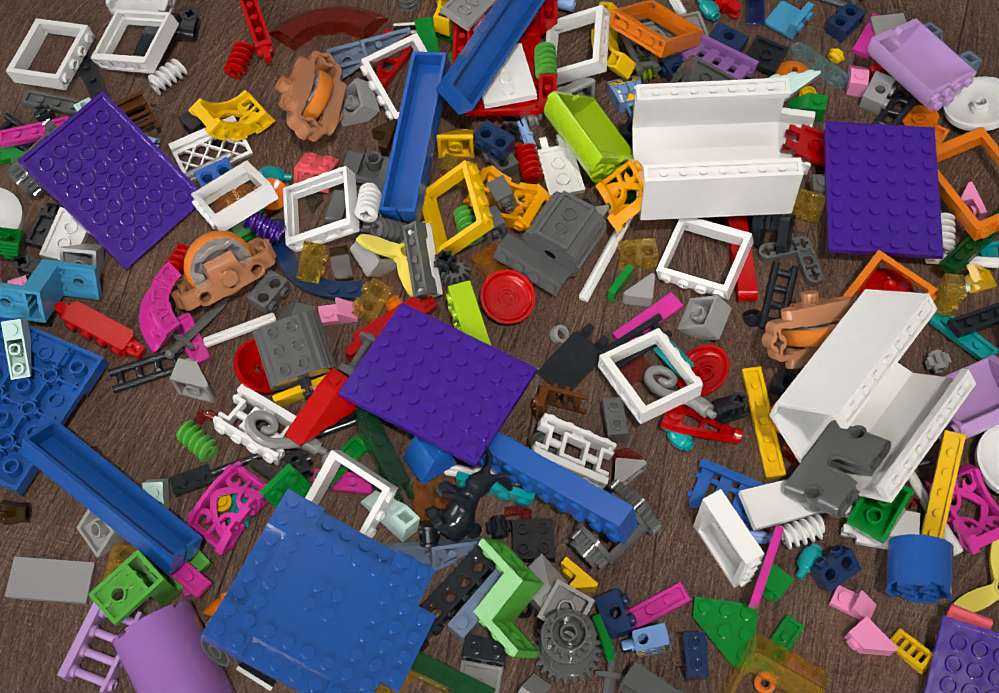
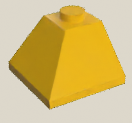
M462 129L438 134L439 158H474V130Z

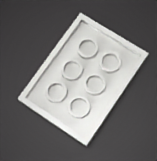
M522 43L515 45L483 93L482 100L485 109L537 99V93Z

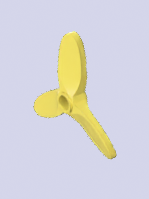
M359 235L356 241L362 247L376 254L391 258L396 262L398 275L410 297H414L404 239L401 244H397L377 236Z
M999 540L992 542L990 545L989 566L991 584L964 594L953 603L954 605L976 613L989 607L995 601H999V590L997 588L999 586Z

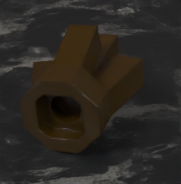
M3 500L0 503V523L7 525L30 522L32 514L30 503Z

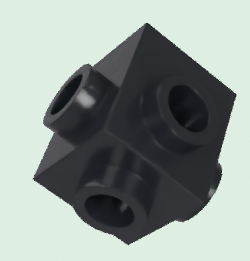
M301 448L292 450L283 457L285 465L282 466L283 468L290 463L305 478L314 475L310 467L313 463L308 453L303 454Z

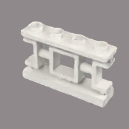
M241 384L237 388V395L234 394L233 401L237 406L229 416L220 411L218 417L215 416L213 418L214 428L223 435L225 433L230 436L231 440L235 443H241L246 446L251 453H258L266 462L274 463L278 466L281 463L280 459L285 457V451L283 449L263 447L254 442L246 433L244 425L248 415L243 411L247 404L254 407L250 413L262 410L274 415L278 422L286 428L281 434L276 432L268 436L271 438H285L284 434L297 416ZM237 418L243 421L239 425V430L232 426Z
M545 413L538 421L537 430L546 433L543 444L535 442L531 450L603 489L608 484L609 472L600 469L602 459L609 460L614 455L613 450L617 444L608 438H602L589 430L581 429L573 423L565 422L554 415ZM553 432L562 435L560 441L552 438ZM566 442L581 448L579 459L564 453ZM549 445L557 448L556 455L548 452ZM589 447L597 450L596 456L588 453ZM586 461L594 464L592 470L584 467Z

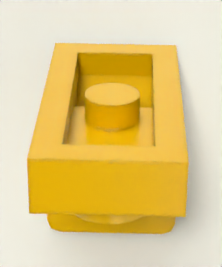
M974 263L967 267L969 274L962 278L963 282L968 283L971 287L969 293H976L997 286L990 270Z
M568 557L561 562L562 574L570 580L573 579L569 586L582 593H590L597 590L598 583Z

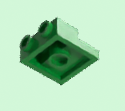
M288 463L259 492L277 508L287 489L305 498L313 484Z

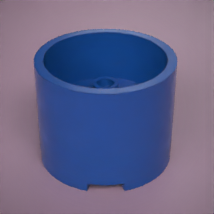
M920 534L899 535L889 539L886 593L893 598L899 595L907 599V602L940 603L942 598L950 600L953 590V544L942 538Z

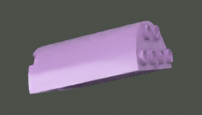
M917 18L899 25L894 31L890 29L872 37L867 49L870 53L869 55L930 111H938L943 105H950L954 97L964 87L967 88L973 83L974 79L972 78L977 73Z
M991 355L963 368L970 370L976 385L944 430L966 434V440L999 425V358L995 355ZM961 369L944 377L955 378ZM943 431L938 437L940 442L942 440Z

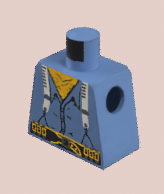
M640 75L630 76L629 79L621 78L607 82V95L619 113L628 111L629 116L633 117L636 85L641 84Z
M665 623L633 630L632 639L621 641L624 653L636 651L638 657L672 652Z

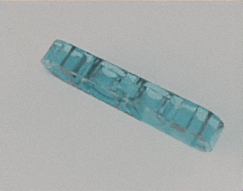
M796 42L792 45L790 55L793 59L806 65L809 70H821L819 77L836 88H844L846 86L849 76L845 71L802 42ZM814 58L817 62L811 63L808 59ZM827 67L830 69V72H823L821 68Z

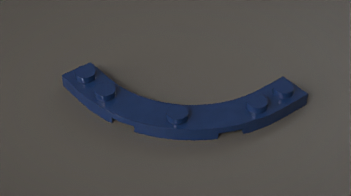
M273 219L272 224H275L277 221L280 222L279 228L285 225L284 219ZM285 232L277 244L276 241L272 243L276 253L275 260L281 272L298 289L307 294L311 293L320 296L321 299L335 301L337 297L347 301L362 300V280L334 281L310 273L297 261L292 249L286 246Z

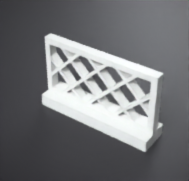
M234 115L223 120L227 122H237ZM206 128L168 144L183 173L188 172L189 167H198V165L191 164L194 156L202 158L200 165L204 164L205 160L211 161L215 159L207 156L210 149L219 151L217 157L221 156L222 152H232L236 157L229 160L231 165L253 155L246 139H243L242 142L240 140L226 139L222 142L220 148L213 146V140H216V138L210 136L205 131ZM226 141L235 144L232 151L224 149ZM240 145L246 147L247 152L239 154L236 153V149ZM200 146L206 147L204 155L195 153L196 149ZM184 153L190 155L188 162L181 161L178 156ZM196 177L190 178L192 182L197 180Z

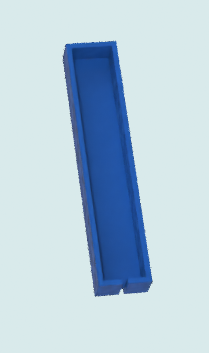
M496 0L436 87L439 94L459 115L473 110L545 0Z
M412 51L379 207L383 218L401 221V218H403L404 221L410 222L420 221L444 103V98L436 90V87L451 67L447 52Z
M56 419L49 421L22 438L21 455L168 575H171L180 568L183 562H187L199 553L202 536Z
M499 432L490 445L489 450L493 456V465L490 469L495 474L506 472L512 484L518 483L526 492L537 494L545 503L551 502L559 511L572 514V517L578 522H586L594 531L605 533L611 541L615 543L619 541L625 544L638 526L632 505ZM485 455L479 463V465L484 466L486 464Z

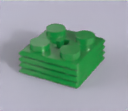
M0 227V255H4L5 258L9 259L19 255L24 242L23 230Z

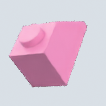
M848 66L846 95L863 97L869 81V70L867 67Z
M867 616L844 637L849 647L854 651L857 650L860 654L891 656L898 649Z

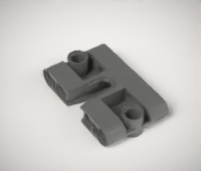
M349 149L343 167L347 166L355 173L356 189H360L365 183H373L383 193L390 157H383L376 150L366 153ZM334 190L326 213V225L347 218L345 190ZM379 211V212H378V217H383L382 214H381L380 211ZM359 219V232L369 233L372 222H364Z
M833 420L787 480L783 490L784 494L800 502L807 503L808 508L812 511L822 510L834 517L842 518L860 491L856 488V480L836 468H842L861 475L873 476L891 449V441L867 432V429L862 425H850L848 429L840 428L836 420Z

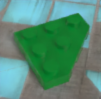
M695 596L693 621L705 631L706 637L721 652L731 667L752 670L754 668L758 607L753 610L748 608L749 604Z

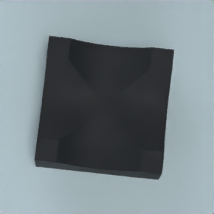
M553 518L512 520L513 551L524 563L533 562L540 554H543L550 563H554Z

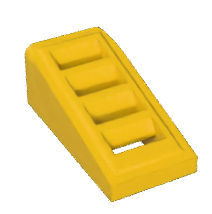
M899 628L890 638L898 648L895 653L914 670L923 675L930 666L933 652ZM903 638L905 641L900 646H897L896 644ZM910 644L911 647L905 652L904 649ZM917 650L919 653L913 658L911 655ZM924 656L926 659L920 663L919 660Z

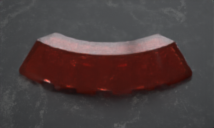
M325 6L307 10L290 17L270 31L269 35L293 51H296L300 46L312 40V37L321 34L326 36L342 32L361 40L371 38L388 19L376 12L359 7Z

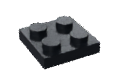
M757 35L746 55L759 61L756 70L772 76L777 73L788 53L789 47Z

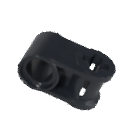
M188 7L183 10L181 21L177 27L178 39L197 40L201 21L197 17L198 13L195 8Z
M19 254L13 259V265L18 269V273L21 276L26 275L29 278L42 259Z
M737 392L723 398H717L711 402L714 405L713 411L717 413L715 418L719 424H726L749 415V407L747 406L749 397L746 393Z
M430 520L419 521L420 546L430 548L436 547L439 544L441 532L431 524Z

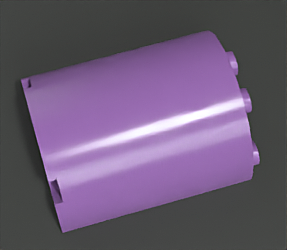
M181 601L175 607L171 604L134 622L125 628L126 632L116 635L112 640V644L136 693L236 692L224 667L211 660L201 646L200 638L204 627L191 601Z

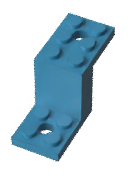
M42 259L25 285L0 282V317L28 319V321L46 323L54 311L55 304L58 301L60 302L63 296L100 300L102 291L97 266Z

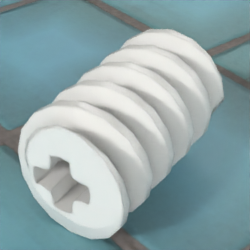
M172 58L170 63H165V67L161 66L159 71L155 70L154 75L150 74L148 79L153 90L158 95H161L160 89L167 91L165 85L171 88V81L177 84L176 77L182 80V73L186 76L188 73L178 60Z
M365 183L359 189L354 214L361 221L373 222L378 217L382 193L375 184Z
M941 213L944 254L949 255L956 245L954 241L956 238V230L954 228L956 223L954 220L956 218L950 213Z
M815 514L814 517L801 518L799 522L792 521L791 525L785 523L782 527L784 531L781 540L789 550L792 549V543L797 548L800 547V540L804 545L808 544L807 538L812 543L815 542V536L819 540H823V533L825 532L824 521L819 514Z

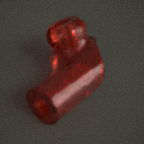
M210 409L201 410L196 413L194 421L199 425H202L207 420L213 422V418L215 416L218 417V413Z
M629 448L616 450L613 455L614 461H616V458L643 459L642 456Z
M519 505L504 507L505 517L521 516V519H532V510L530 508Z

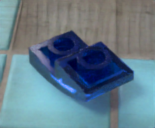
M746 0V24L764 25V0Z

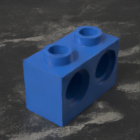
M225 157L194 171V174L202 188L208 182H212L233 169L228 158Z

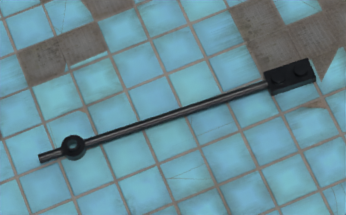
M362 409L360 416L329 426L315 438L319 439L361 423L367 426H374L380 422L381 418L374 414L368 416L369 412ZM256 453L211 470L209 465L205 464L169 477L174 495L177 498L210 486L214 482L213 477L222 474L230 464L233 465L240 461L242 466H245L263 458Z

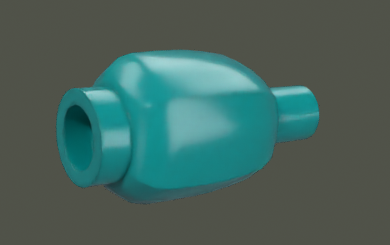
M696 0L699 3L701 14L707 20L716 21L720 18L719 7L714 1Z
M265 166L259 169V172L265 178H274L281 182L292 180V174L285 173L279 167Z
M662 428L667 432L669 442L678 450H686L688 452L695 445V442L692 441V436Z
M811 543L810 546L805 547L800 553L797 560L799 569L795 574L798 579L803 580L806 573H811L809 567L814 565V561L817 558L822 557L821 551L823 549L819 545Z

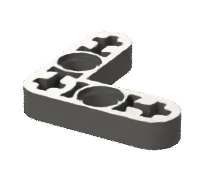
M799 236L792 238L791 246L787 253L777 250V241L765 243L759 247L757 256L760 261L772 262L796 257L806 284L816 287L821 283L823 273L811 241L807 237ZM809 258L813 261V264L807 265L803 262V259ZM811 274H813L814 277H817V279L814 280V278H810Z

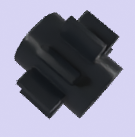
M40 103L35 106L36 111L32 112L38 122L46 121L48 118L52 120V117L55 116L48 104L44 106Z
M508 122V125L503 124L500 127L515 137V143L519 140L521 134L518 131L519 127Z
M442 249L439 254H435L436 261H434V267H439V273L447 272L449 274L452 268L456 269L455 262H457V257L452 256L451 250L443 251Z
M504 515L492 516L490 522L486 523L487 533L492 535L493 539L507 538V532H512L510 519L506 520Z

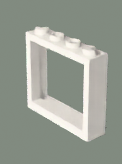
M603 5L558 18V24L546 32V42H551L555 45L557 56L559 33L595 23L593 58L558 68L557 85L607 71L610 14Z
M117 9L91 59L100 69L154 74L179 23L170 12ZM127 25L159 27L144 57L113 54Z
M36 18L6 72L16 83L66 90L91 46L95 35L88 25ZM48 33L76 37L56 74L28 70Z
M417 33L361 59L360 69L362 75L367 76L369 80L368 85L372 91L376 92L377 101L380 106H384L386 117L389 120H398L399 112L397 113L371 65L409 46H412L413 50L417 52H428Z
M247 160L191 194L194 199L192 204L213 229L217 228L218 231L230 229L279 198L271 183ZM248 180H251L258 187L216 214L208 206Z
M347 166L339 167L330 172H324L316 177L308 178L283 188L286 246L294 252H299L360 231L359 219L354 214L357 203L355 173ZM344 183L347 218L300 234L298 199Z
M679 218L656 269L658 279L665 281L667 284H677L683 289L690 288L700 294L719 295L721 298L729 300L753 245L752 233L698 218ZM684 230L740 246L724 285L668 269Z
M659 328L599 356V369L640 424L701 394L702 380L694 374L690 364L684 361L679 350L673 347L668 336L663 334ZM657 344L688 386L646 406L617 368L615 362Z
M331 450L305 498L319 505L340 465L343 464L382 490L360 530L364 535L373 538L376 534L378 523L386 516L388 505L395 500L394 496L398 487L341 450Z
M720 489L702 500L693 526L734 588L738 585L744 587L752 581L751 578L755 575L754 572L758 570V565L761 564L764 552Z

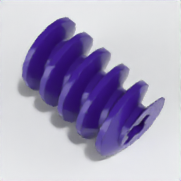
M260 210L246 218L243 227L246 229L250 226V232L257 230L256 235L260 236L263 234V239L269 238L271 244L275 241L277 244L286 229V225L279 228V221L272 224V217L267 221L266 213L260 217Z

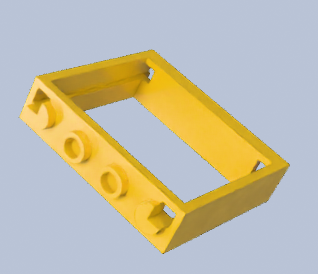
M466 160L426 189L422 212L425 223L431 224L436 254H439L443 249V251L451 250L453 256L494 228L493 216L490 213L488 199L484 192V184L479 174L480 170H478L477 165ZM465 178L477 221L447 241L436 198Z

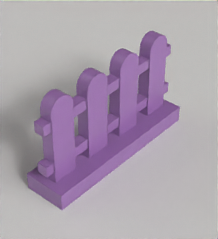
M705 34L702 35L699 46L681 52L683 61L686 58L688 59L689 56L695 55L739 80H744L746 76L752 78L759 61ZM701 53L705 56L701 58L698 55ZM715 61L719 62L717 66L713 64ZM730 69L735 70L733 74L728 71Z

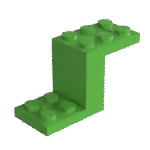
M482 538L478 543L483 549L482 553L496 563L495 567L503 575L473 612L478 617L479 623L492 632L491 636L493 639L505 647L504 651L513 658H536L540 651L516 626L514 621L544 583L505 542Z
M136 550L95 587L88 596L115 626H118L150 596L163 607H166L182 592L184 587L150 561L139 550ZM200 550L199 553L187 561L200 573H203L212 564ZM118 590H123V598L115 601L114 594Z

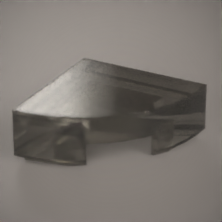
M317 193L306 196V205L314 213L324 201V198Z

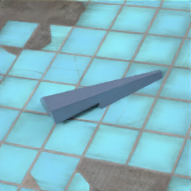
M410 27L325 50V53L330 54L334 61L340 65L342 69L340 80L360 68L361 59L398 42L410 34Z
M489 536L477 537L475 539L463 538L458 543L452 539L439 540L438 546L430 548L421 547L420 541L388 543L386 547L395 552L400 550L435 569L434 572L455 563L459 558L469 555L482 538H491Z

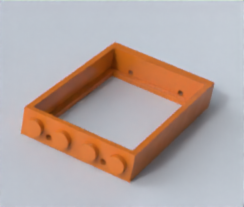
M980 127L937 145V163L981 145L999 166V146L985 129ZM938 170L940 198L974 241L981 238L984 239L990 234L999 231V213L979 221Z

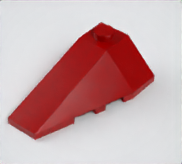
M332 367L318 384L284 435L301 447L321 434L329 426L335 425L343 417L352 414L358 406L338 395L339 390L348 377Z

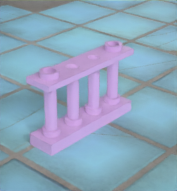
M93 602L57 675L68 682H72L73 678L77 676L100 685L99 692L111 693L115 691L118 685L117 679L124 666L118 654L114 658L93 650L89 646L95 637L112 642L116 634L100 629L99 625L102 619L107 616ZM138 611L135 618L128 616L121 623L130 626L145 617V615ZM87 656L110 665L111 668L106 678L81 669L82 659Z

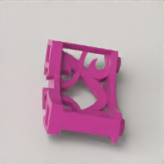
M170 262L166 263L155 276L151 287L142 299L139 309V324L142 335L154 353L168 343L169 338L180 325L172 311L169 295L173 285L182 275Z
M240 461L233 465H228L224 472L205 491L194 509L189 512L186 524L214 546L217 553L220 555L225 554L235 547L239 536L246 527L243 523L250 515L254 517L264 506L270 503L259 492L266 483L245 469ZM239 476L246 481V484L241 487L242 481L240 479L237 482L232 481ZM238 493L236 503L240 510L237 514L228 512L219 517L217 510L218 498ZM243 496L245 499H249L246 503H242ZM204 516L207 517L206 521L203 522L205 525H209L213 522L212 526L208 530L200 525ZM230 518L231 522L228 526H226V522L224 520ZM215 530L217 531L221 539L213 535Z
M966 463L958 469L952 501L956 499V505H950L947 524L959 537L957 540L960 545L974 555L980 552L979 548L999 540V527L992 523L995 522L999 526V506L989 494L982 480L980 469ZM967 474L971 485H967L964 479L960 488L957 478ZM933 478L925 480L929 494ZM961 497L980 506L979 522L969 517H959L957 515L961 506ZM964 523L970 524V528H968Z

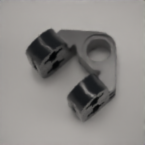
M793 213L754 215L751 229L753 236L752 246L760 247L764 243L766 229L778 231L777 250L789 251L797 215Z

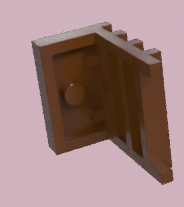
M141 91L115 102L127 116L144 110L129 117L133 122L150 116V119L137 124L141 130L153 124L157 130L160 129Z
M543 380L540 392L535 394L533 400L535 420H540L546 413L548 405L586 415L587 410L580 408L581 399L587 401L588 395L581 394L582 390L579 389L577 393L572 392L570 387L567 386L565 390L560 389L556 383H554V387L549 386L547 381ZM558 393L564 395L563 403L557 402ZM569 396L576 398L575 406L568 405Z

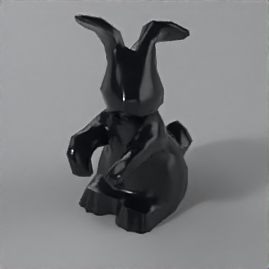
M485 445V466L468 476L465 487L444 481L436 488L435 491L438 496L443 495L445 498H453V500L441 509L435 506L425 509L426 514L431 518V524L438 531L457 543L463 540L466 535L472 539L480 536L482 526L479 523H475L476 509L480 498L489 493L496 482L500 483L508 491L513 490L511 479L506 472L499 474L490 473L493 465V456L487 445Z

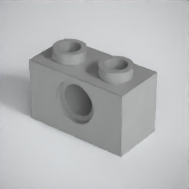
M876 71L861 99L859 107L879 115L881 109H885L890 100L887 99L888 95L892 97L896 86H893L896 79Z

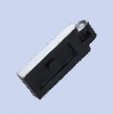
M47 203L45 209H40L24 241L26 245L42 249L60 208L59 205Z

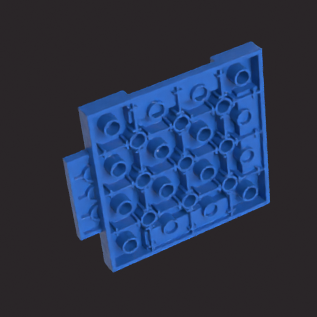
M0 317V486L22 496L39 471L34 464L21 455L22 438L53 419L64 425L82 396H88L108 363L103 357L29 325L31 336V377L11 380L1 322L16 319Z
M287 489L200 639L299 693H374L379 683L398 693L436 615L418 606L435 569L400 550L395 552L323 512L325 509Z

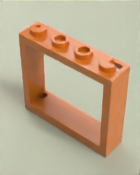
M647 0L614 9L609 23L610 27L660 58L699 46L704 32L702 28L654 0ZM649 18L677 36L667 39L639 22V20Z
M878 250L843 295L852 297L853 300L881 262L927 292L926 294H930L933 302L937 298L935 295L937 288Z

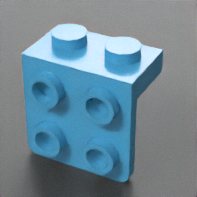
M781 1L767 17L765 25L793 40L798 33H801L805 24L812 19L814 4L808 1L803 9L800 10L785 1Z

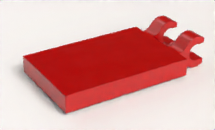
M790 124L789 128L786 129L785 137L787 139L785 144H782L781 150L787 153L794 152L793 157L825 167L824 131L804 124L800 128ZM795 137L798 138L797 142L793 141L792 139H788Z

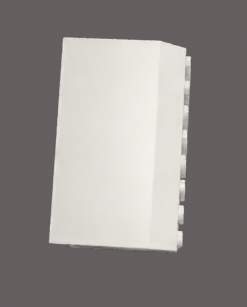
M789 77L637 84L632 141L633 159L635 161L638 160L643 166L644 187L641 211L638 213L640 220L792 213L803 177L801 158L780 159L778 146L779 119L784 99L791 96Z
M865 289L779 398L770 413V417L799 463L806 457L833 420L837 421L840 428L848 429L850 425H862L867 429V432L890 440L891 449L873 476L861 475L842 468H836L857 481L856 488L860 491L859 496L892 503L976 385L969 369L962 368L955 378L913 373L898 363L937 310L930 294Z

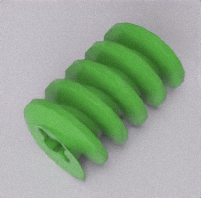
M551 42L539 43L534 49L535 76L538 80L539 74H557L556 47Z
M468 205L460 206L453 211L458 233L477 221L474 209H471ZM481 236L468 246L480 243L483 240V236Z
M189 420L179 428L176 437L190 452L199 457L201 462H207L218 452V446H215L216 440L211 439L210 434L205 435V430H200L198 424L194 425V420Z

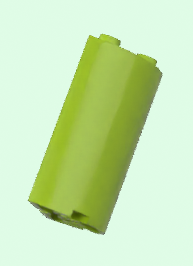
M554 91L548 95V100L544 107L545 116L593 182L600 183L628 160L633 159V150L594 97L578 94L572 95V93ZM629 167L624 172H622V174L629 171L631 168Z

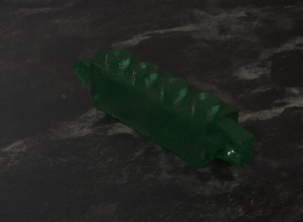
M356 406L355 413L358 417L355 419L356 432L378 475L398 487L394 496L395 500L404 504L403 496L400 493L402 490L405 491L410 500L415 499V494L410 486L411 480L379 418Z

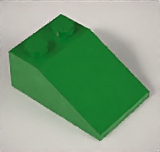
M904 485L892 503L861 496L846 524L884 544L914 497V490Z

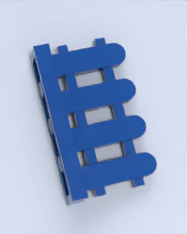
M702 458L698 468L702 471L701 473L696 472L695 478H698L693 492L688 491L687 496L690 497L689 505L692 508L700 507L702 500L706 498L704 496L709 484L717 486L715 492L721 489L725 496H727L728 492L736 494L732 506L739 517L747 521V529L753 531L748 516L742 513L744 507L738 493L741 490L766 484ZM713 475L719 477L720 481L713 479ZM731 484L739 486V489L732 487Z

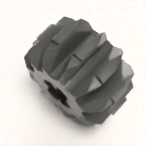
M459 258L455 262L456 269L452 268L449 274L441 272L440 279L443 280L445 286L471 280V268L468 267L467 261L462 262V259Z

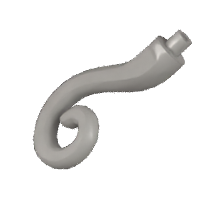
M654 365L645 370L644 382L653 393L663 398L676 392L667 389L675 387L678 380L677 375L671 369L665 366ZM663 375L669 380L660 377L658 382H656L654 376ZM701 396L683 404L695 410L703 418L708 416L714 419L717 415L713 411L714 405Z
M262 410L254 411L245 419L246 433L254 442L263 447L271 449L301 448V450L314 456L317 453L323 456L328 450L322 447V442L316 438L300 447L287 437H268L275 434L279 426L278 420L269 412ZM258 420H264L270 426H262L259 431L255 423Z

